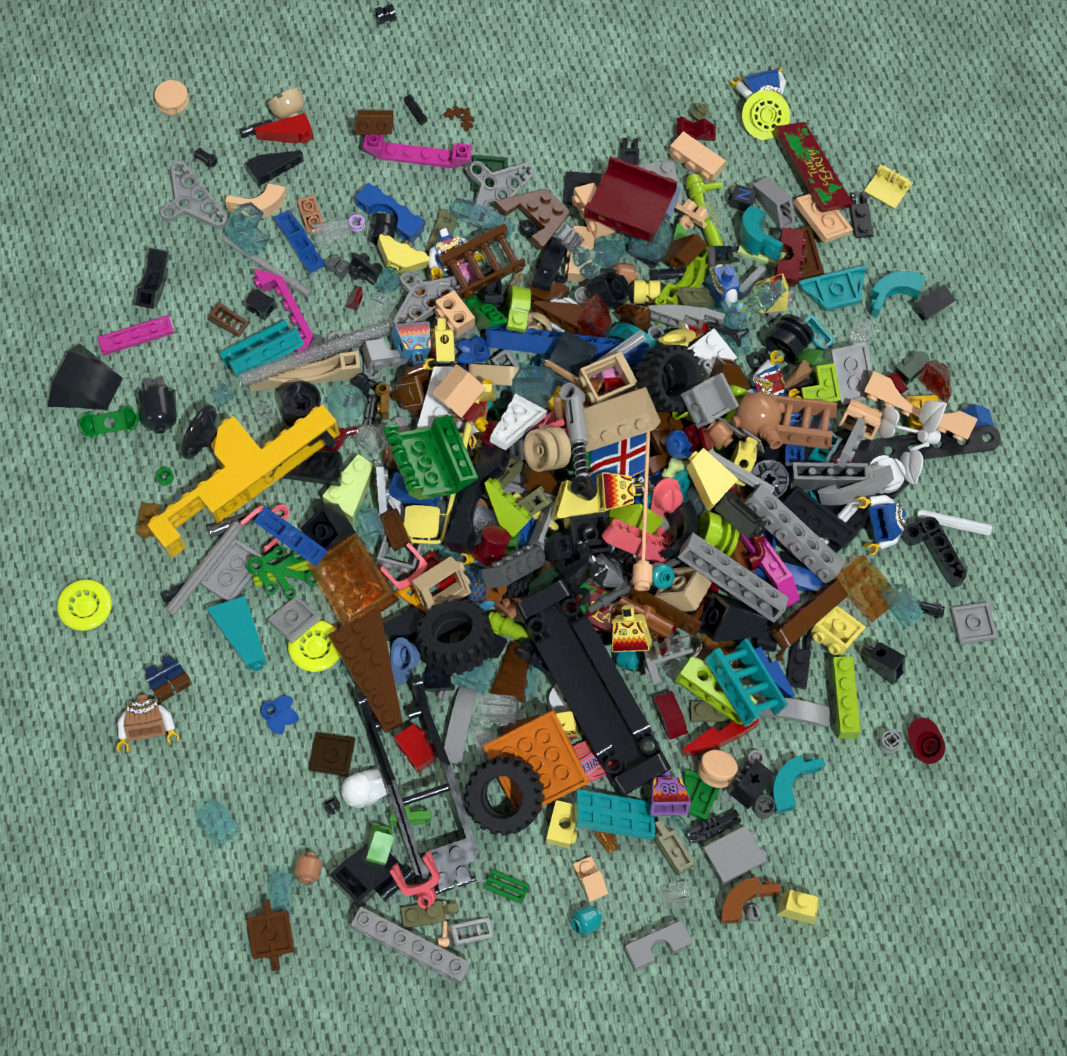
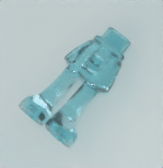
M621 240L597 242L592 250L581 246L574 250L573 261L579 267L598 257L599 260L589 262L580 269V274L583 277L594 279L599 275L602 267L607 269L613 267L623 254L626 253V247Z
M781 279L754 286L749 294L736 302H730L727 299L720 301L735 330L739 329L743 322L757 311L762 309L764 312H767L781 297L780 294L787 291ZM756 301V303H754L753 305H751L750 307H748V308L745 309L744 311H742V312H740V313H737V312H739L740 310H742L743 308H745L747 305H749L750 303Z

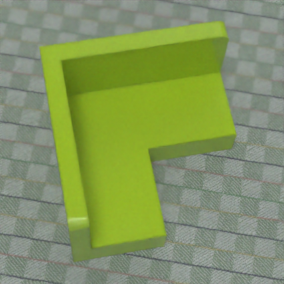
M835 363L816 366L815 371L818 385L800 388L802 399L834 403L840 401L841 395Z

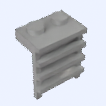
M677 634V639L669 640L668 637L665 638L666 642L658 644V641H654V646H651L649 651H644L645 659L643 663L647 678H652L653 684L661 682L656 663L694 652L692 647L684 649L683 642L690 640L689 635L681 637L680 634ZM679 643L681 651L673 653L671 645ZM667 647L669 654L662 656L660 649Z

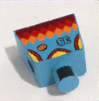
M429 322L395 324L391 336L401 358L412 359L414 366L420 363L423 365L425 363L423 357H427L431 349Z

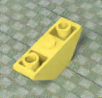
M382 234L379 236L377 246L387 268L400 274L405 271L414 272L427 268L430 257L425 252L416 251L405 243L395 241L390 236Z

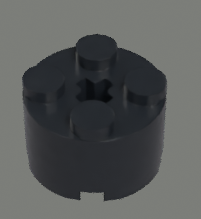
M609 269L593 277L587 283L586 287L590 292L595 309L610 311L629 300V298L627 299V295L630 294L629 284L623 275L616 273L618 270Z

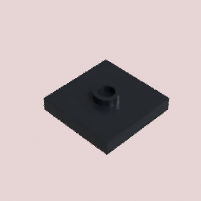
M566 171L564 205H573L572 196L574 195V188L590 183H595L598 188L602 180V174Z

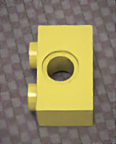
M556 800L546 843L570 849L571 843L575 844L578 833L574 831L575 804ZM566 821L570 824V827L563 829L559 824Z

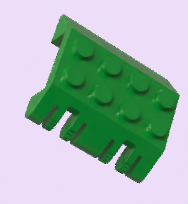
M452 415L434 418L432 426L429 428L398 432L399 424L383 429L387 442L393 446L391 452L400 470V474L405 477L404 484L408 494L412 497L423 500L455 494L478 479Z

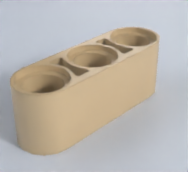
M468 364V372L480 383L485 379H490L494 383L493 385L518 386L519 367Z

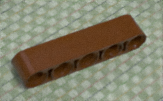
M838 578L825 584L771 631V635L781 650L795 643L848 596Z

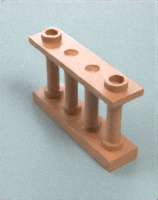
M771 395L777 402L782 401L785 406L782 425L777 426L782 444L831 449L833 431H828L829 419L836 418L837 403ZM792 413H803L801 427L790 426ZM811 415L822 416L820 430L809 428Z

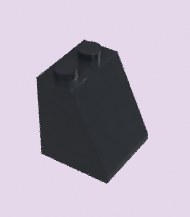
M713 591L699 621L702 622L700 627L702 632L712 641L722 642L760 637L768 619L744 602Z

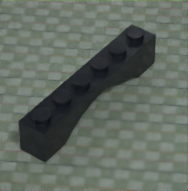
M484 445L482 452L479 453L478 461L474 468L478 479L465 487V493L458 503V510L452 517L450 529L445 534V543L451 552L472 554L478 539L474 528L475 509L479 499L486 490L485 482L489 478L493 480L504 475L510 461L506 450Z

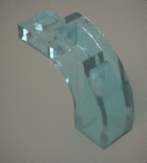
M461 198L455 199L449 213L462 222L479 226L487 231L505 223L508 228L507 241H509L516 226L503 215Z

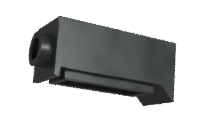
M736 491L725 493L715 508V511L747 539L761 536L765 530L764 526L768 522L767 520L762 521V518L740 500L736 496Z

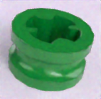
M163 467L157 471L156 478L159 484L167 486L173 482L174 475L170 468ZM163 473L170 474V476H167V480H163Z

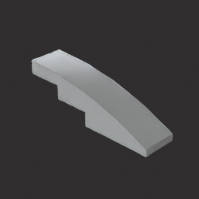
M687 305L649 306L652 320L682 329L684 323L700 329L703 323L710 325L711 321L723 325L725 318L724 313L706 308Z

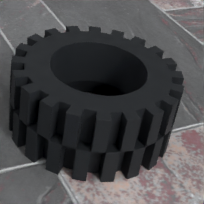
M663 345L647 350L648 354H643L641 357L643 362L638 363L637 367L640 368V372H636V377H639V382H636V388L646 387L656 412L687 411L688 408L681 394L700 384L701 380H705V375H701V370H704L703 365H698L700 361L699 356H693L695 352L692 349H688L685 345ZM666 362L671 365L675 374V387L668 396L662 385V371Z

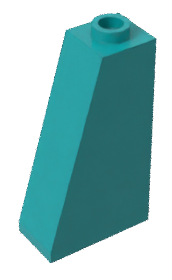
M243 596L208 607L211 619L248 671L263 669L264 665H267V661L246 597Z

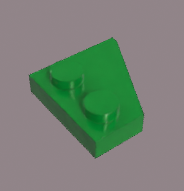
M685 769V788L691 801L688 814L705 821L720 788L709 786L702 781L699 774Z

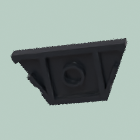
M320 449L282 478L340 487L343 457L339 451Z

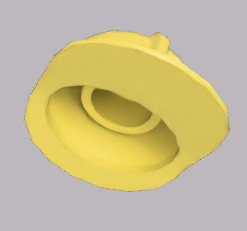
M677 329L658 339V342L662 343V346L685 345L688 347L689 342L696 337V333L689 329Z

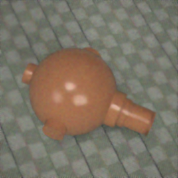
M764 392L745 394L738 404L736 416L732 417L733 426L735 428L739 427L742 431L745 429L754 436L766 440L771 449L779 448L783 442L778 435L777 426L781 421V413L785 412L783 402H777L774 397Z

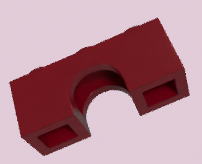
M783 227L779 236V241L784 243L781 252L788 254L790 260H778L774 276L783 274L788 286L795 287L797 281H801L802 270L799 269L804 261V254L801 253L802 249H805L806 238H804L803 230Z

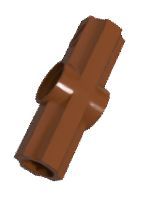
M625 596L621 597L614 612L622 615V607L632 605L634 614H643L645 616L650 631L663 638L668 637L674 626L673 622L656 614L655 609L651 606L639 605Z

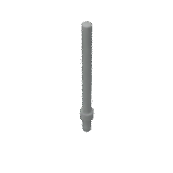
M224 235L222 237L223 242L268 272L282 276L285 283L293 291L297 290L306 297L311 295V291L302 286L301 282L297 279L290 278L229 236Z

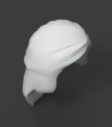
M373 768L361 773L357 772L347 777L341 786L343 800L346 804L355 808L372 805L380 798L389 794L380 768Z

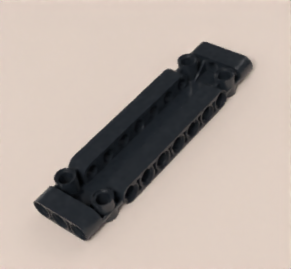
M562 579L519 602L515 606L619 795L621 797L652 781L655 777H659L671 770L672 768L660 749L657 740L654 738L647 720L590 619L581 609L566 580ZM569 605H574L577 607V610L574 613H569L566 611V608ZM540 624L542 629L539 632L532 631V626ZM646 742H652L655 748L652 751H646L643 745ZM616 761L620 767L612 771L608 768L610 762Z

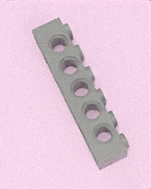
M762 483L749 494L744 503L762 518V521H768L764 527L822 582L827 584L839 574L846 562Z
M692 533L683 543L678 555L680 560L773 623L784 613L789 597L695 533Z
M361 906L351 923L353 931L462 986L471 969L470 962Z

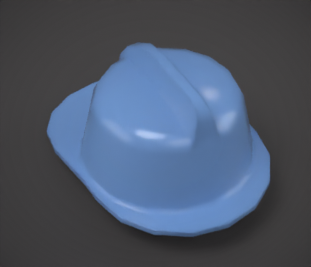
M403 637L394 640L391 649L390 661L395 684L403 685L410 678L412 668L417 666L420 661V652L417 644L410 643Z

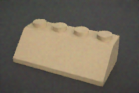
M646 387L584 408L588 437L586 452L656 429L661 421Z

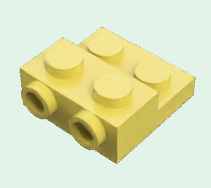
M836 606L815 624L810 634L815 642L823 643L827 646L831 654L842 657L866 627L839 606Z

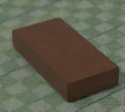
M397 508L379 516L394 551L405 547L408 543H412Z

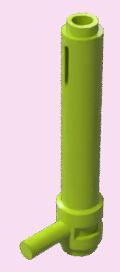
M692 174L686 178L685 185L689 191L690 200L698 206L696 210L702 206L709 212V215L704 220L707 226L703 229L708 246H724L706 197L707 190L721 189L722 183L720 181L704 184L698 174Z
M491 611L488 617L493 633L504 637L509 636L519 642H522V639L525 638L534 642L526 627L515 623L514 619L503 617L499 612L494 613Z

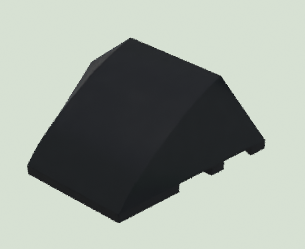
M79 343L68 351L52 382L48 407L107 410L123 377Z

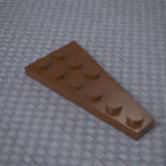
M378 607L328 634V637L363 697L367 696L369 706L386 734L402 725L403 721L381 610Z

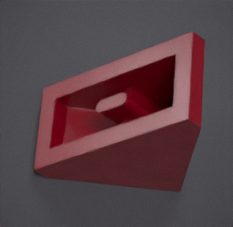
M694 423L684 429L688 441L692 443L689 449L690 452L694 453L697 451L699 453L703 448L709 452L716 445L705 426L697 428Z

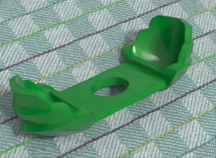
M122 406L119 412L96 416L93 412H89L80 417L78 428L84 436L98 438L99 434L125 430V433H128L137 426L140 416L130 406ZM113 418L115 420L114 427H105V419Z

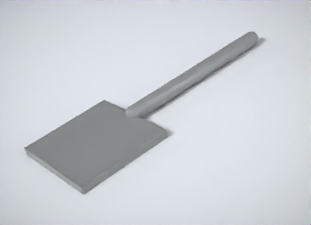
M720 417L716 418L718 421H724L734 432L743 438L752 437L758 442L756 445L757 449L762 453L765 452L759 438L745 429L741 432Z

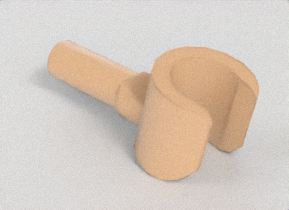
M444 921L442 924V938L436 939V945L445 950L449 945L447 921Z

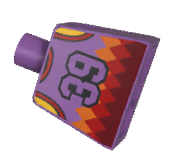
M669 771L659 777H655L651 787L650 816L688 815L691 801L682 778L671 777Z

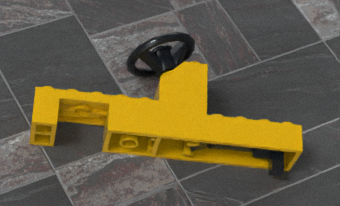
M322 404L320 407L313 408L309 415L298 419L294 426L283 430L278 438L268 441L263 446V449H260L234 416L222 421L217 431L215 426L216 408L212 405L204 406L195 415L186 430L181 446V456L186 460H190L203 447L212 448L222 470L218 469L215 471L210 479L200 482L195 490L191 493H185L180 501L169 505L165 512L154 516L147 524L152 535L172 559L187 548L176 529L205 508L216 523L223 522V519L231 516L322 447L326 446L328 450L337 445L335 438L340 435L337 421Z

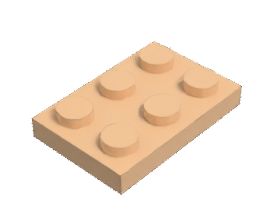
M811 194L795 199V206L823 243L849 235L853 231L839 210L821 213Z

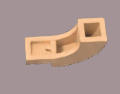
M268 184L264 193L253 199L227 195L225 201L227 210L234 214L241 212L242 218L245 220L267 217L277 211L285 201L287 196L286 188Z

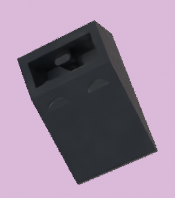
M368 844L347 858L329 875L331 882L358 909L369 901L393 877L390 870L394 864L398 863L400 870L403 868V865L391 853H389L385 865L365 860Z

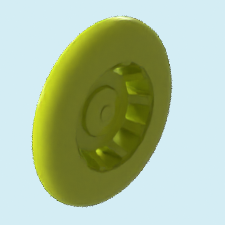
M764 90L756 92L748 98L743 107L742 119L746 130L753 137L767 140L777 137L774 131L776 126L789 124L790 110L787 102L781 95L773 91Z
M87 579L69 584L61 592L57 602V612L61 621L69 628L79 631L91 630L101 625L109 616L112 607V599L106 587L97 581Z
M319 620L293 644L288 641V652L291 660L299 668L310 672L323 671L333 666L340 656L331 643L328 634L337 629L330 623Z

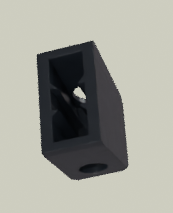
M881 642L874 648L867 643L862 647L860 653L868 658L867 667L894 685L905 671L906 656Z

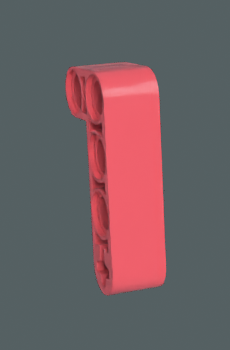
M614 519L602 533L603 539L610 545L641 557L642 530ZM660 527L653 534L646 532V560L653 563H665L668 558L665 560L660 554L672 543V537L667 530Z

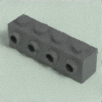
M793 462L788 472L790 490H795L797 486L803 490H819L836 484L837 489H841L870 478L868 463H846L843 468L838 466L837 463Z
M533 544L524 545L522 549L515 550L512 554L503 556L501 560L491 563L492 565L482 569L486 588L507 586L545 565V554L542 551L541 545L534 547Z

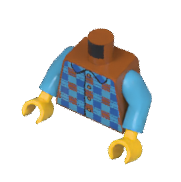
M462 553L461 555L467 558V561H460L463 565L474 563L471 566L469 584L471 593L468 594V600L471 601V604L474 602L480 605V608L488 611L494 606L495 602L502 601V596L506 593L507 586L487 589L482 569L488 566L478 562L473 558L472 554Z

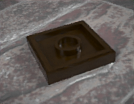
M316 732L309 771L349 777L356 739Z

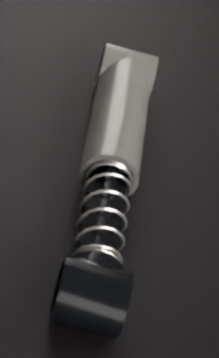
M566 383L560 389V397L564 400L567 433L570 445L573 448L572 454L574 455L573 461L575 462L574 468L576 469V477L572 481L571 490L581 499L590 501L597 494V486L592 482V478L588 473V460H586L588 454L585 453L586 446L588 445L583 406L585 393L573 383Z

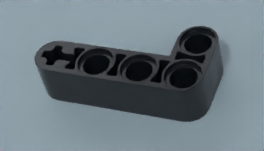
M929 516L909 524L902 535L903 542L909 546L925 542L947 583L952 587L961 586L967 576L966 569L938 520ZM925 526H930L933 530H928ZM908 533H913L916 537H911ZM934 542H939L942 546H937ZM943 558L950 559L951 563L945 562Z

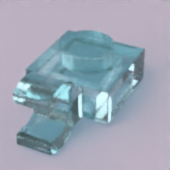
M535 667L530 672L528 685L525 688L526 702L532 704L540 688V685L535 683L541 670Z

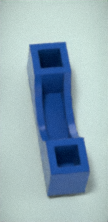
M369 182L355 196V205L368 215L376 212H386L396 217L398 222L396 226L397 235L403 240L413 243L425 230L424 221L420 216H415L406 206H401L392 196H387L379 187L373 186Z

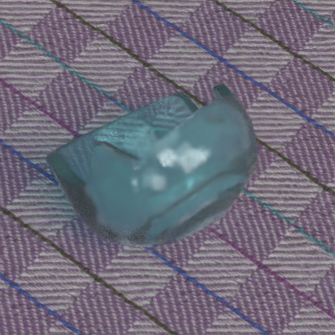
M389 266L382 274H379L380 282L374 283L375 290L384 294L393 293L400 284V273L398 269Z

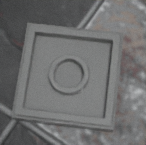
M296 595L267 621L293 644L321 620V617Z
M989 602L951 607L950 610L959 645L998 639Z

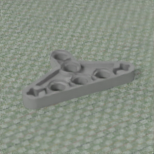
M183 161L174 162L171 166L175 199L161 208L162 219L171 222L186 214L214 228H224L227 225V216L186 163ZM176 168L182 169L185 175L182 176L181 172L177 171ZM191 179L194 181V184L187 186L184 184L185 181ZM197 192L204 193L202 198L194 197ZM183 201L189 202V205L185 208L179 206ZM206 205L214 206V209L211 211H206L204 208ZM168 210L174 212V214L170 217L164 215V213ZM214 214H217L218 218L222 219V222L216 221Z
M472 162L467 172L479 185L470 217L471 225L474 228L485 226L499 211L495 207V201L501 200L498 197V192H504L506 198L513 197L532 177L534 173L533 167L528 163H522L492 173L482 162ZM478 166L481 170V173H473L472 167ZM527 169L528 172L520 178L519 175L523 170ZM485 179H491L493 187L486 186ZM511 179L517 182V188L510 186L509 181ZM487 203H491L494 205V212H489L487 210ZM484 213L485 216L479 223L476 222L477 218Z
M403 272L400 276L401 286L408 295L394 318V325L399 324V322L405 324L422 322L433 315L436 305L429 307L426 304L429 301L435 302L442 298L441 293L444 291L452 292L455 289L458 295V291L462 288L460 285L457 286V283H459L457 278L452 276L423 282L414 272ZM410 277L413 279V282L405 283L404 279ZM418 289H422L425 291V293L422 295H417L415 291ZM414 311H420L422 313L419 317H415L412 315Z

